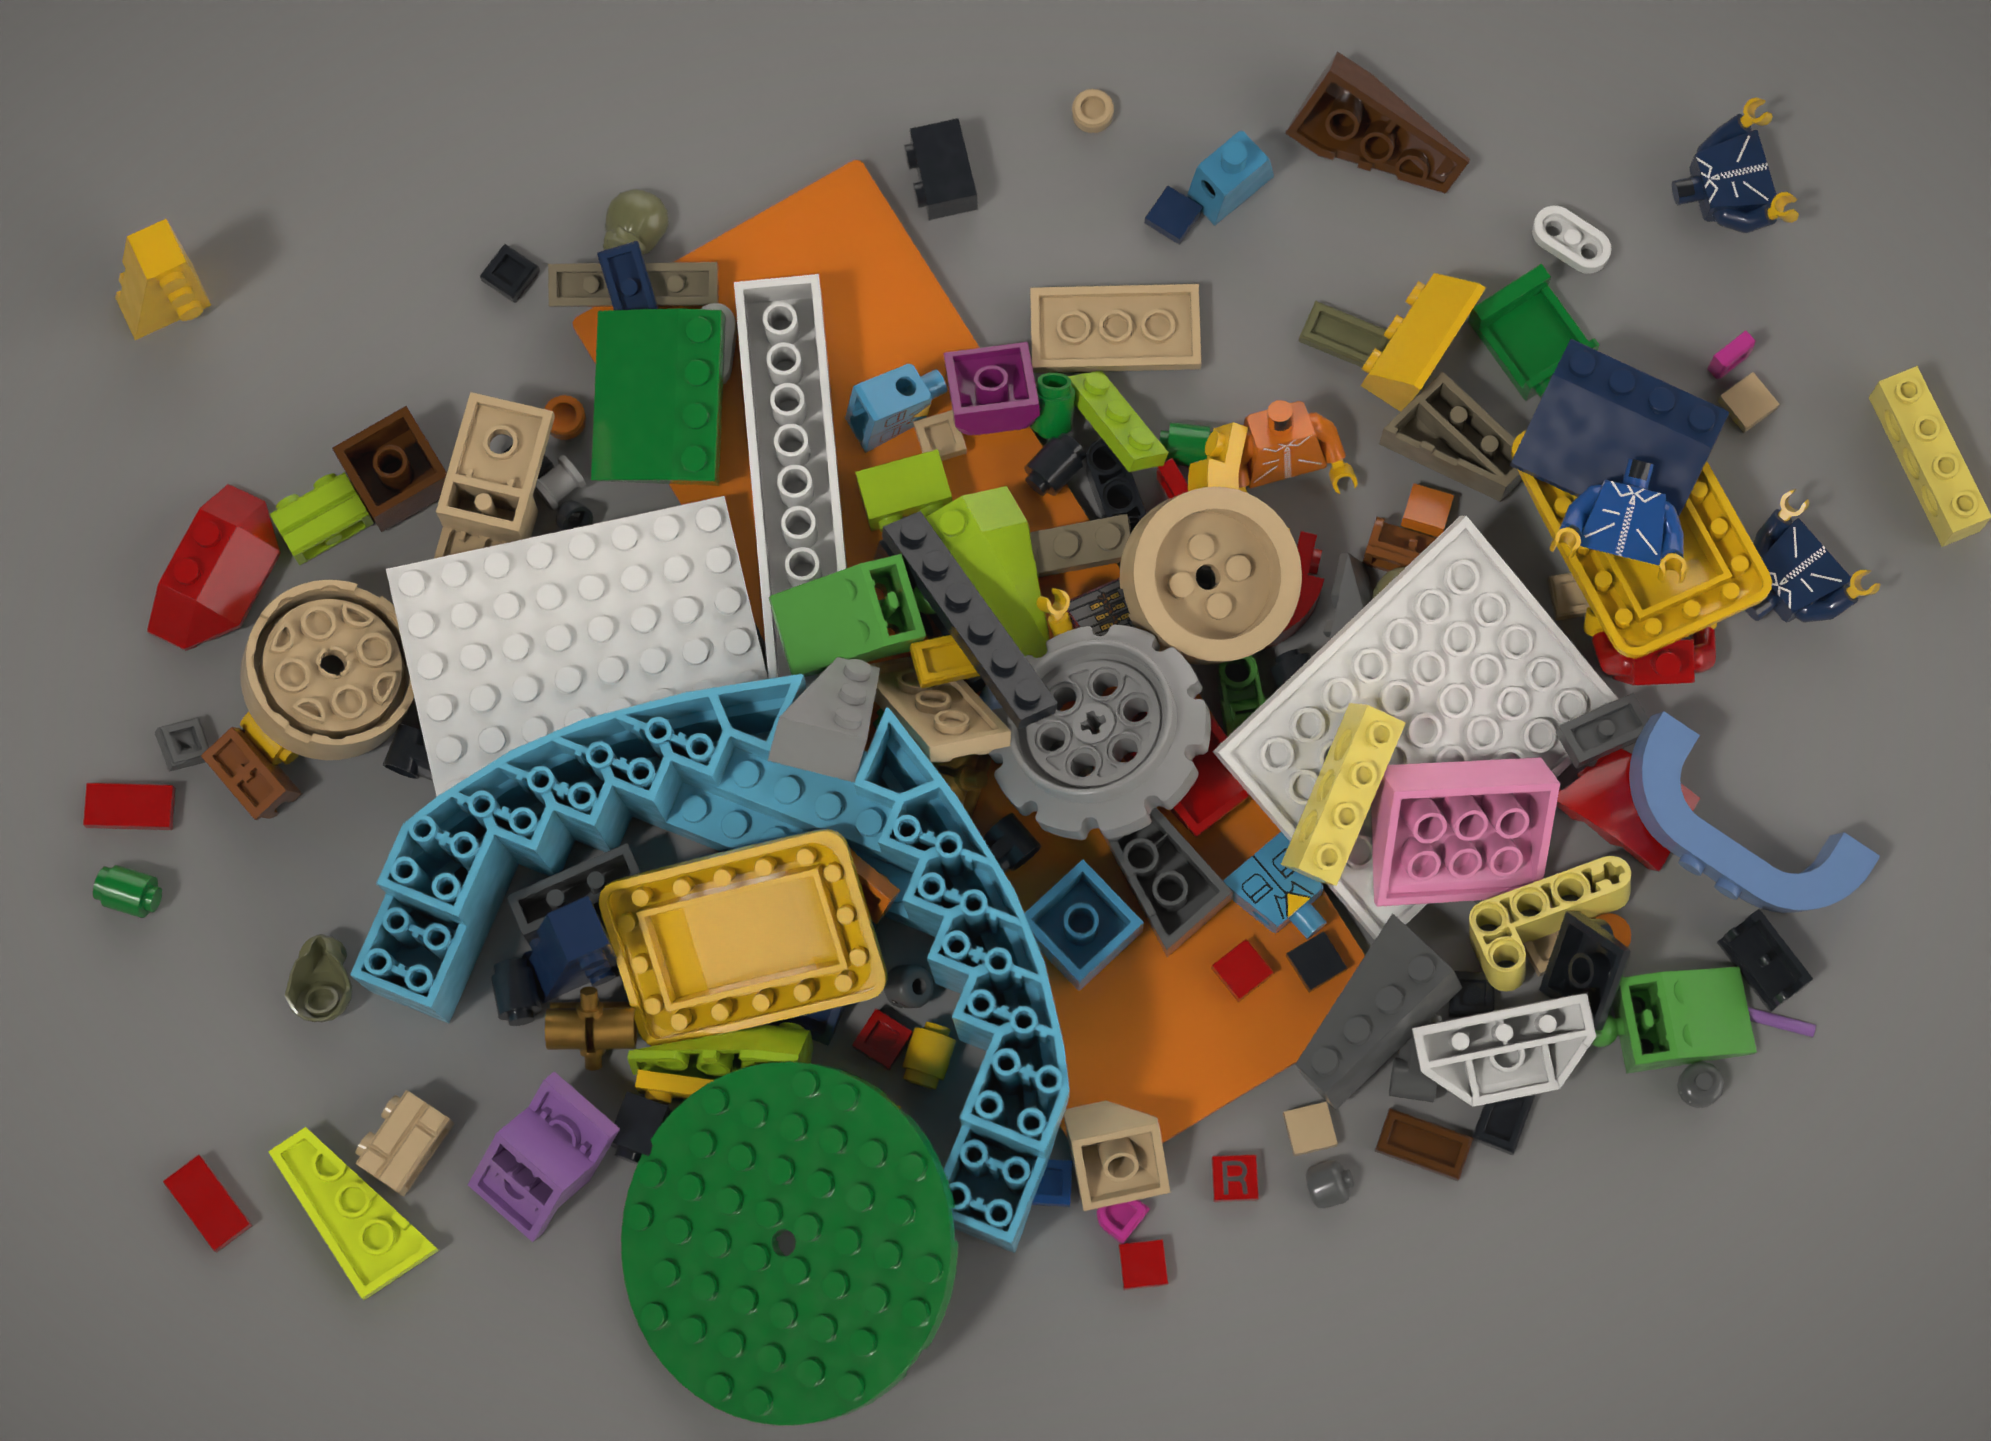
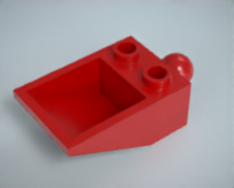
M1140 712L1139 716L1132 722L1143 720L1148 712ZM1211 716V734L1208 751L1205 754L1194 756L1191 760L1199 775L1186 795L1178 804L1170 809L1195 838L1250 797L1248 792L1213 753L1227 736ZM1137 752L1128 753L1123 758L1129 762L1134 759Z

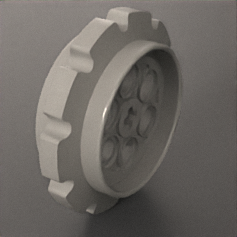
M1112 625L1105 635L1096 636L1092 627L1085 626L1049 639L1046 642L1047 653L1043 657L1034 658L1032 655H1027L1025 658L1058 702L1056 713L1018 730L1003 708L992 710L1011 730L1010 746L994 749L989 753L995 763H1003L994 773L997 783L1018 812L1023 816H1027L1037 811L1036 820L1041 828L1061 837L1084 840L1090 830L1100 828L1105 838L1111 839L1133 833L1150 825L1152 822L1150 813L1155 807L1163 806L1170 810L1186 795L1199 775L1191 760L1194 756L1205 754L1208 751L1211 734L1210 711L1203 699H1194L1202 691V686L1194 670L1175 648L1169 647L1165 651L1159 652L1160 644L1155 635L1135 627ZM1117 686L1113 694L1102 696L1107 688ZM1076 701L1069 710L1060 711L1067 702ZM1140 712H1148L1143 720L1132 722V719ZM1065 741L1060 749L1049 751L1054 743ZM1131 752H1137L1136 756L1131 761L1126 763L1121 762L1122 758L1126 754ZM1095 766L1094 771L1090 775L1079 777L1085 768Z

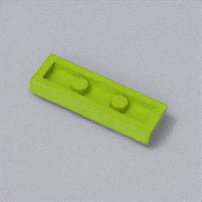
M1102 370L1068 376L1071 379V385L1075 389L1074 404L1129 472L1164 465L1169 452Z

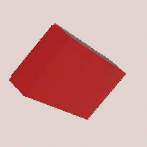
M87 783L83 825L86 828L173 830L176 788L173 785Z
M198 1154L163 1181L214 1252H219L253 1226L201 1155Z

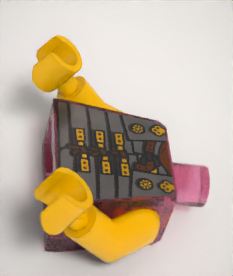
M1120 578L1071 600L1065 591L1052 588L1051 590L1055 597V602L1052 606L1047 597L1040 596L1036 602L1039 610L1050 614L1048 623L1054 637L1085 626L1092 627L1096 636L1105 635L1112 625L1135 627L1128 616L1130 612L1125 601L1123 589H1120Z

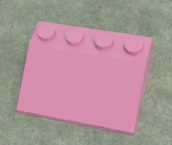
M1539 757L1388 765L1371 804L1374 903L1376 906L1487 900L1544 879L1560 782L1543 759Z

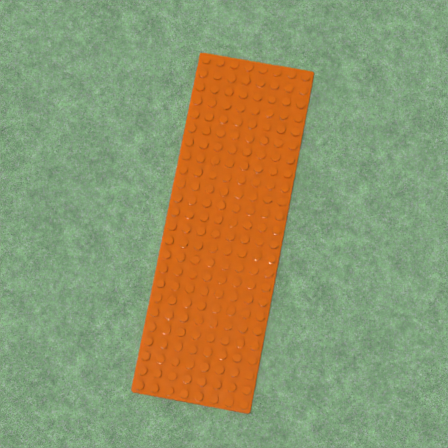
M853 160L672 262H717L719 304L725 305L732 311L736 322L734 282L819 274L847 568L873 561L878 543L883 539L880 529L870 530L855 472L922 454L914 427L865 453L845 419L853 386L906 364L914 365L920 376L936 369L945 380L947 392L932 399L926 417L928 418L952 410L944 353L980 348L863 162ZM658 306L659 309H676V308H681V309H701L702 307H704V306ZM593 307L573 320V328L595 365L598 311L614 310L613 307ZM737 330L731 376L723 385L719 486L668 485L681 505L725 496L754 622L765 642ZM1030 426L1020 430L982 435L962 433L967 453L942 461L952 501L963 495L1007 486L1029 523L1030 532L1090 521L1067 484L1056 496L1048 493L1041 496L1026 483L1025 478L1028 474L1024 467L1043 447ZM1117 563L1039 577L1038 582L1041 596L1047 597L1052 606L1055 602V597L1051 589L1057 588L1065 591L1071 601L1119 580L1120 568ZM875 588L878 600L884 599L882 590ZM1067 610V613L1069 614L1074 629L1081 628L1077 621L1074 619V617L1071 615V613ZM1045 613V614H1046V619H1047V624H1048L1049 635H1050V639H1051V638H1053L1054 636H1053V633H1052V631H1051L1050 625H1049V623H1048V618H1049L1050 614H1049V613ZM887 628L889 636L896 635L892 629ZM909 651L869 661L867 663L872 664L903 657H909L911 656V652ZM1117 686L1107 688L1102 696L1113 694ZM1200 694L1196 696L1197 699H1202ZM875 701L864 748L865 752H868L876 733L873 722L878 718L876 712L880 707ZM1076 701L1067 702L1060 711L1069 710ZM1210 711V716H1211V717L1214 719V721L1218 724V722L1216 721V719L1214 718L1213 714H1212L1211 711ZM1124 758L1121 760L1122 763L1127 762ZM992 759L987 772V784L981 790L971 820L976 828L980 829V835L984 839L985 834L1006 815L1014 813L1041 844L1040 850L1028 862L1015 871L1010 869L1005 873L1016 892L1023 912L1025 913L1083 859L1144 922L1143 932L1080 991L1040 951L1045 962L1065 1047L1069 1082V1099L1066 1109L1109 1101L1158 1118L1163 1144L1294 1065L1365 957V954L1325 891L1323 890L1322 895L1311 905L1327 923L1311 938L1324 931L1346 965L1347 970L1310 993L1290 964L1286 954L1311 938L1306 939L1292 922L1275 934L1233 900L1167 957L1099 828L1090 830L1084 840L1061 837L1043 830L1036 820L1037 811L1023 816L1008 800L994 776L995 771L1003 763L997 764ZM1251 796L1196 838L1170 810L1163 806L1156 807L1222 881L1281 832ZM1247 939L1274 973L1272 977L1238 1002L1214 973L1211 966L1243 940ZM1063 1116L1059 1126L1068 1139Z

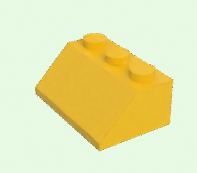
M1433 273L1426 285L1418 281L1405 300V303L1410 305L1411 308L1404 318L1396 314L1383 336L1389 339L1386 347L1382 352L1374 348L1361 368L1368 374L1360 386L1401 412L1422 389L1486 287L1480 283Z

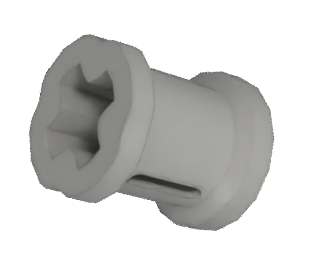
M562 455L558 458V464L541 478H537L534 490L544 503L554 511L558 508V501L576 487L582 489L587 484L575 466Z

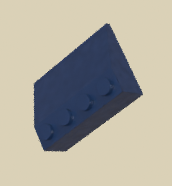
M1570 339L1510 466L1579 497L1589 486L1601 485L1603 480L1622 484L1628 458L1654 464L1648 490L1666 494V501L1675 506L1679 518L1730 412Z

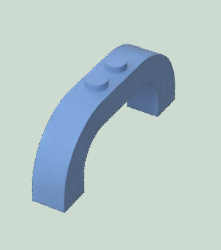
M1665 711L1650 716L1632 752L1629 771L1631 795L1636 811L1646 829L1662 846L1680 858L1678 861L1680 866L1698 876H1701L1702 873L1716 882L1714 885L1716 890L1731 899L1737 900L1739 897L1758 908L1780 913H1796L1830 906L1849 896L1866 880L1880 856L1845 832L1830 835L1813 863L1802 872L1793 874L1773 867L1697 816L1683 797L1680 777L1684 761L1700 735Z

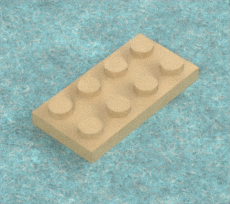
M1199 284L1030 288L1033 373L1201 369Z
M912 656L869 664L880 668L874 701L884 712L886 708L893 712L930 762L943 763L955 757L970 754H987L994 749L1010 746L1011 730L964 680L920 689Z

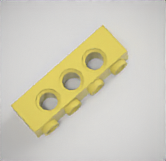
M1918 366L1879 381L1870 394L1869 400L1941 546L1944 547L1980 532L1991 519V514Z
M1349 703L1281 863L1282 866L1317 882L1337 886L1406 722L1369 705Z

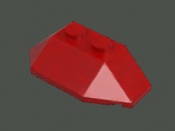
M227 484L199 508L158 582L147 628L149 634L184 651H188L197 647L198 644L241 628L281 554L268 506L264 500Z

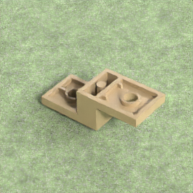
M470 392L436 509V514L443 528L434 559L531 538L538 514V509L533 499V492L555 418L553 411ZM501 434L510 436L513 439V445L509 451L497 454L490 450V443L494 437Z

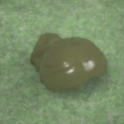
M632 189L619 193L611 201L607 209L604 250L638 241L642 255L648 254L668 228V212L661 199L644 190Z
M320 934L309 938L301 947L299 958L295 960L289 975L285 998L292 1012L303 1020L311 1022L334 1020L346 1010L352 999L351 981L343 966L347 952L341 941Z

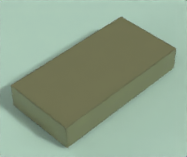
M1315 301L1298 342L1363 367L1374 348L1382 352L1389 339L1383 336L1386 329Z

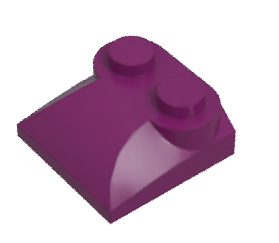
M1028 342L944 353L953 421L955 427L960 432L967 435H982L1020 430L1032 425L1035 419L1040 416Z

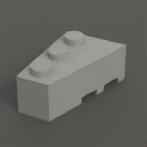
M837 657L779 717L768 761L855 783L867 741L880 668L871 666L859 659L848 660Z

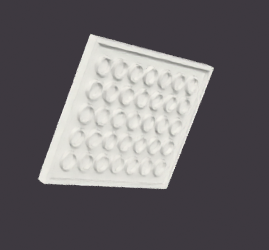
M725 496L386 569L436 797L507 752L582 719L685 692L768 679Z
M1459 516L1229 735L1213 753L1285 837L1291 841L1349 703L1369 705L1406 722L1388 765L1541 757L1557 778L1572 763L1555 733L1558 726L1616 701L1618 698L1467 516ZM1370 806L1337 886L1327 885L1371 937L1376 940L1392 913L1406 925L1426 904L1377 907L1374 903Z

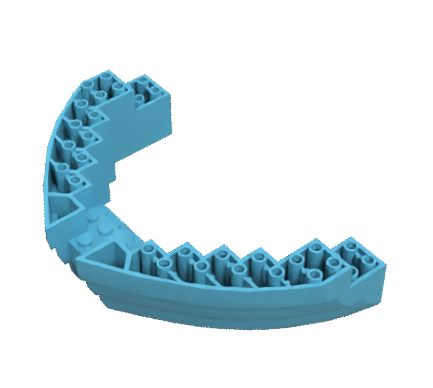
M796 674L685 692L582 719L507 752L437 796L402 824L376 883L386 895L350 976L374 994L448 1024L451 1021L519 864L551 877L562 872L575 841L603 852L619 847L632 817L722 852L820 829H832L839 832L845 837L849 847L877 872L886 876L893 885L901 890L884 917L936 937L927 960L935 984L961 994L952 1015L959 1040L987 1051L961 1113L960 1121L962 1126L945 1165L944 1172L948 1179L955 1208H952L954 1229L1010 1252H1016L1069 1099V1082L1063 1038L1045 962L1014 888L958 797L889 708L885 709L868 752L863 751L855 783L768 761L779 717L806 690L804 675Z

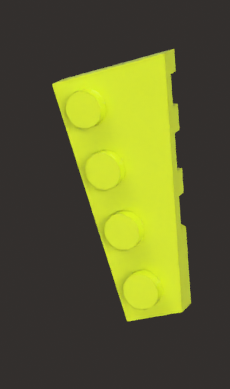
M304 1127L268 1151L363 1300H366L440 1251L308 1128Z

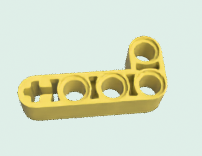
M1616 856L1602 857L1476 904L1469 915V938L1471 946L1491 986L1505 992L1513 991L1520 987L1525 981L1526 952L1523 943L1542 938L1560 930L1566 911H1579L1589 919H1594L1601 914L1610 913L1625 906L1629 901L1631 891V870L1627 862ZM1575 895L1580 899L1570 902L1563 900L1561 897ZM1531 909L1539 912V914L1529 917L1524 916L1521 912ZM1486 924H1492L1497 926L1498 929L1494 931H1484L1480 929V927ZM1504 960L1515 963L1514 966L1509 968H1503L1496 964Z

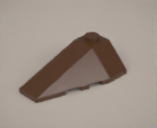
M1338 51L1312 87L1285 132L1286 135L1320 157L1334 160V157L1356 163L1358 164L1357 168L1371 171L1373 168L1396 175L1398 180L1445 194L1470 161V158L1373 74Z

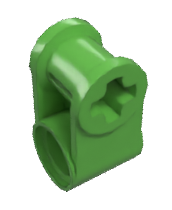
M1251 655L1242 659L1220 663L1218 667L1217 684L1220 694V709L1227 737L1266 701L1261 689L1257 663ZM1239 664L1247 670L1249 677L1245 681L1234 682L1227 677L1225 669L1230 665Z

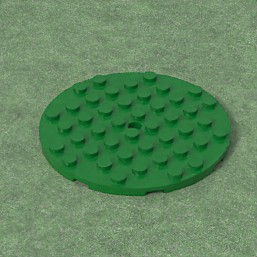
M773 1062L749 1066L728 1073L706 1084L690 1095L673 1110L658 1128L651 1139L653 1147L650 1155L642 1154L632 1177L623 1211L621 1260L624 1282L631 1308L647 1343L662 1365L692 1394L718 1410L751 1422L769 1425H804L842 1417L871 1404L898 1384L907 1375V1370L915 1363L922 1351L929 1347L943 1321L953 1290L958 1257V1241L954 1239L952 1208H955L948 1179L931 1143L910 1115H906L893 1101L887 1098L882 1090L860 1077L820 1064ZM785 1230L792 1232L796 1240L795 1249L788 1256H784L785 1254L779 1248V1241L776 1240Z

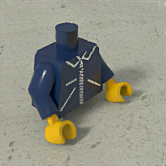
M1752 98L1747 101L1743 110L1744 115L1737 114L1722 124L1697 148V152L1689 167L1691 177L1672 181V193L1676 205L1698 201L1705 221L1717 222L1720 226L1741 233H1750L1775 224L1777 218L1787 223H1793L1798 219L1799 213L1794 209L1783 212L1784 207L1789 203L1796 202L1797 198L1788 192L1776 194L1758 130L1751 131V125L1765 126L1772 120L1773 115L1770 112H1765L1759 118H1755L1756 108L1766 102L1765 100Z
M1791 489L1782 496L1780 501L1781 510L1776 509L1756 533L1753 544L1770 573L1772 588L1765 600L1745 610L1755 621H1759L1772 610L1786 623L1795 618L1804 623L1832 620L1857 603L1859 595H1873L1880 589V583H1876L1868 590H1864L1861 586V579L1864 575L1869 574L1871 570L1856 571L1851 577L1799 518L1792 523L1791 517L1800 515L1809 506V499L1801 505L1800 509H1793L1789 505V497L1796 489Z

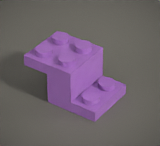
M553 1072L543 1080L530 1105L496 1133L467 1185L530 1241L534 1242L544 1233L557 1209L590 1181L620 1128L577 1092L573 1086L568 1084L556 1072Z

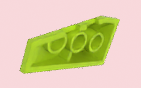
M1004 486L963 495L926 516V520L1023 655H1032L1034 658L1043 657L1047 653L1046 642L1050 639L1046 614L1039 610L1036 603L1037 599L1041 596L1030 539L1029 523L1008 487Z
M781 1023L779 1026L764 1025L629 1050L627 1060L633 1075H637L638 1070L716 1080L736 1070L773 1062L811 1064L814 1046L810 1030H805L802 1026L794 1023Z

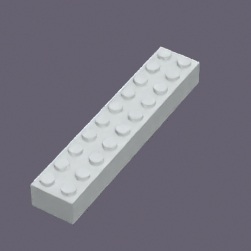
M819 274L734 282L769 679L791 675L768 599L769 596L847 568ZM821 673L805 677L806 689Z

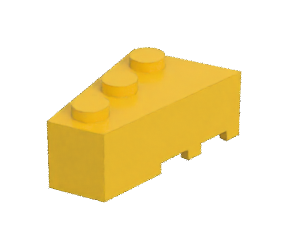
M167 219L126 237L122 259L125 272L119 275L122 289L116 292L115 298L134 340L176 321L192 320L201 315L203 309L212 306L192 262Z

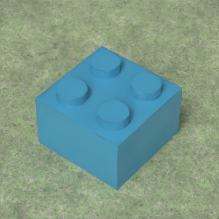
M1083 859L1024 913L1039 950L1078 991L1143 932L1144 922Z

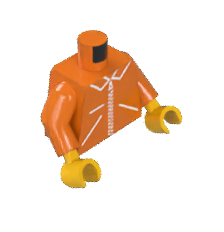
M1277 400L1272 402L1267 410L1252 413L1245 417L1243 426L1248 427L1239 467L1238 480L1240 491L1247 493V486L1251 489L1327 468L1326 463H1331L1332 465L1329 471V478L1336 493L1341 494L1337 482L1345 476L1350 477L1354 488H1357L1358 481L1354 469L1350 464L1343 461L1346 453L1336 426L1317 412L1308 413L1304 402L1288 403L1287 401Z

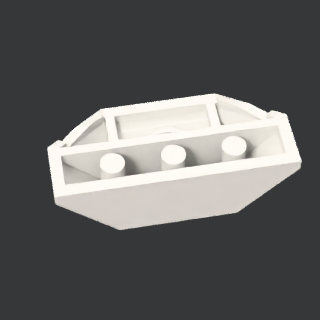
M1587 993L1412 1028L1420 1071L1472 1107L1560 1089L1587 1048L1590 1047L1596 1038Z

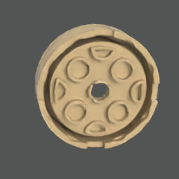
M1204 487L1191 490L1170 498L1151 509L1138 522L1130 534L1124 547L1120 564V589H1123L1125 601L1130 612L1128 616L1135 628L1154 634L1160 644V652L1173 647L1188 663L1195 665L1220 664L1242 659L1257 653L1272 643L1291 620L1298 604L1302 584L1299 552L1295 540L1284 521L1260 499L1246 492L1227 487ZM1201 566L1212 567L1211 569L1215 574L1216 585L1210 590L1202 589L1196 581V572Z
M340 580L312 581L283 592L269 603L260 614L252 628L243 653L240 670L241 688L251 716L262 731L283 748L304 757L319 760H342L357 757L375 749L397 730L414 698L394 605L383 596L379 598L366 590L358 588V584ZM328 655L337 656L343 661L345 669L338 676L330 674L321 668V659Z

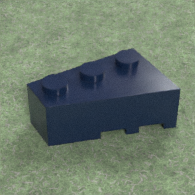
M589 896L548 913L537 930L540 941L539 938L533 939L530 942L532 951L525 952L522 958L528 960L529 967L534 969L539 997L542 1003L587 983H591L592 986L604 984L616 977L614 971L619 969L616 962L617 956L610 943L607 931Z

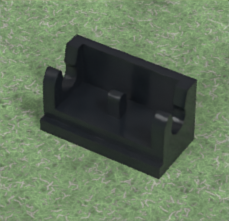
M1760 909L1749 915L1741 924L1730 929L1717 941V944L1733 965L1740 967L1741 975L1769 1012H1772L1797 994L1813 980L1812 976Z

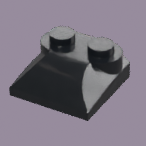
M1566 911L1539 991L1551 999L1587 993L1594 1029L1603 1030L1629 961L1631 950L1614 937L1612 928L1606 921L1602 919H1589L1579 911Z

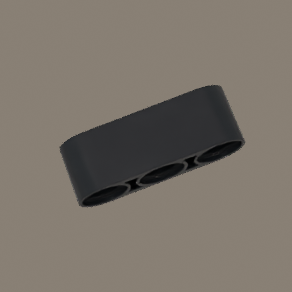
M1099 439L1088 448L1086 454V475L1102 519L1127 514L1130 519L1131 531H1133L1138 522L1147 513L1132 472L1125 468L1105 441ZM1107 456L1111 457L1116 462V465L1110 470H1102L1095 466L1094 461L1099 457ZM1120 494L1127 497L1131 503L1125 508L1117 509L1108 503V499Z

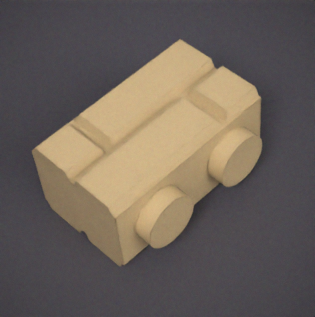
M408 1090L404 1092L402 1097L395 1095L387 1103L381 1114V1117L385 1119L384 1123L376 1134L370 1131L362 1139L356 1149V1154L360 1157L355 1163L365 1172L403 1197L454 1125L447 1116Z

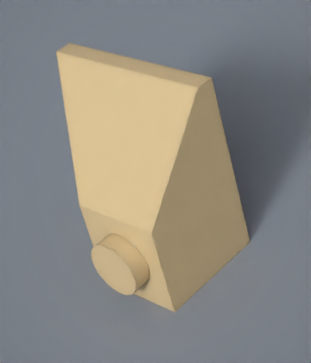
M1109 1101L1066 1109L1064 1113L1065 1126L1084 1211L1171 1193L1157 1117Z

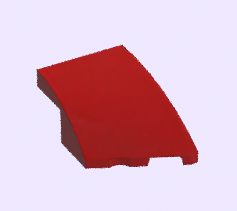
M1620 749L1598 759L1594 765L1587 766L1577 773V780L1565 789L1559 790L1556 806L1572 820L1586 823L1610 845L1624 848L1647 869L1660 872L1670 851L1650 834L1634 806L1629 778L1632 753ZM1681 784L1683 797L1690 809L1694 811L1700 798Z

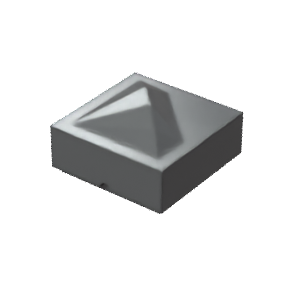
M198 717L157 728L155 735L169 772L205 763L201 755L209 748V744Z

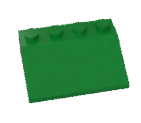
M676 308L598 311L591 481L719 486L726 316L722 310Z

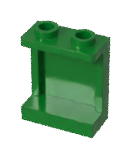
M1542 263L1475 305L1468 319V323L1525 401H1528L1535 395L1542 398L1570 339L1597 351L1600 346L1595 338L1588 341L1548 286L1551 276Z

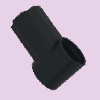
M399 724L383 766L409 778L419 779V776L433 781L422 730Z
M1014 813L1003 817L984 836L985 843L1004 874L1010 869L1015 871L1023 866L1041 848V844Z

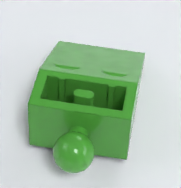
M902 554L861 563L773 594L768 598L791 675L802 674L804 677L822 673L837 657L869 662L909 652L911 643L923 641L926 637L919 611L924 614H935L917 586L912 590ZM875 588L882 590L884 599L878 600ZM887 628L892 629L896 635L889 636Z
M1740 967L1664 971L1623 977L1613 1003L1615 1018L1609 1014L1603 1030H1595L1596 1038L1591 1044L1596 1047H1606L1612 1044L1617 1036H1619L1626 1074L1756 1054L1757 1050ZM1631 999L1638 1000L1642 1004L1641 1013H1634ZM1640 1042H1645L1650 1046V1054L1642 1055Z

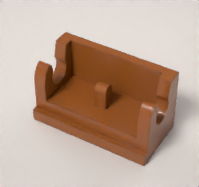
M1376 517L1363 563L1366 566L1386 572L1398 567H1407L1436 538L1385 523L1384 518Z
M231 727L201 757L254 820L274 818L279 814L276 808L285 801L287 803L294 802L302 793L278 765H273L245 736L244 729Z

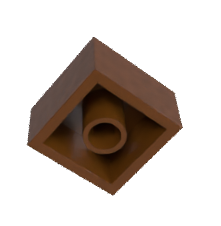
M407 406L332 448L381 533L440 499L447 472Z

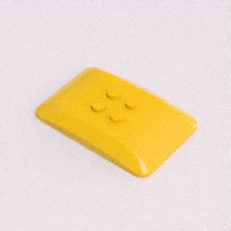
M1526 430L1519 434L1512 444V459ZM1707 461L1679 516L1684 533L1683 558L1687 565L1683 583H1679L1680 576L1675 570L1665 571L1664 582H1660L1658 580L1660 565L1579 546L1572 559H1567L1571 552L1570 547L1565 543L1557 544L1559 552L1612 645L1625 657L1639 658L1761 603L1771 591L1772 579L1770 573ZM1518 470L1553 539L1558 530H1560L1568 506L1577 497Z
M820 829L753 844L617 879L608 883L599 896V908L610 943L617 956L616 962L630 1007L636 1009L634 1019L638 1032L642 1039L651 1046L738 1031L870 1000L877 997L884 990L888 980L886 966L849 845L845 837L832 829Z

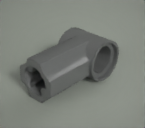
M1434 1015L1424 1025L1441 1022L1442 1017ZM1412 1036L1398 1049V1057L1394 1058L1389 1096L1434 1102L1437 1083L1420 1071L1414 1037Z

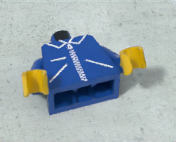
M1629 458L1622 484L1603 480L1601 485L1589 486L1568 506L1560 530H1558L1550 544V551L1554 552L1558 543L1567 544L1571 550L1567 559H1572L1579 546L1660 565L1658 580L1660 582H1664L1665 571L1675 570L1680 576L1679 583H1683L1687 568L1686 561L1683 558L1684 533L1676 508L1666 501V494L1648 490L1654 464Z

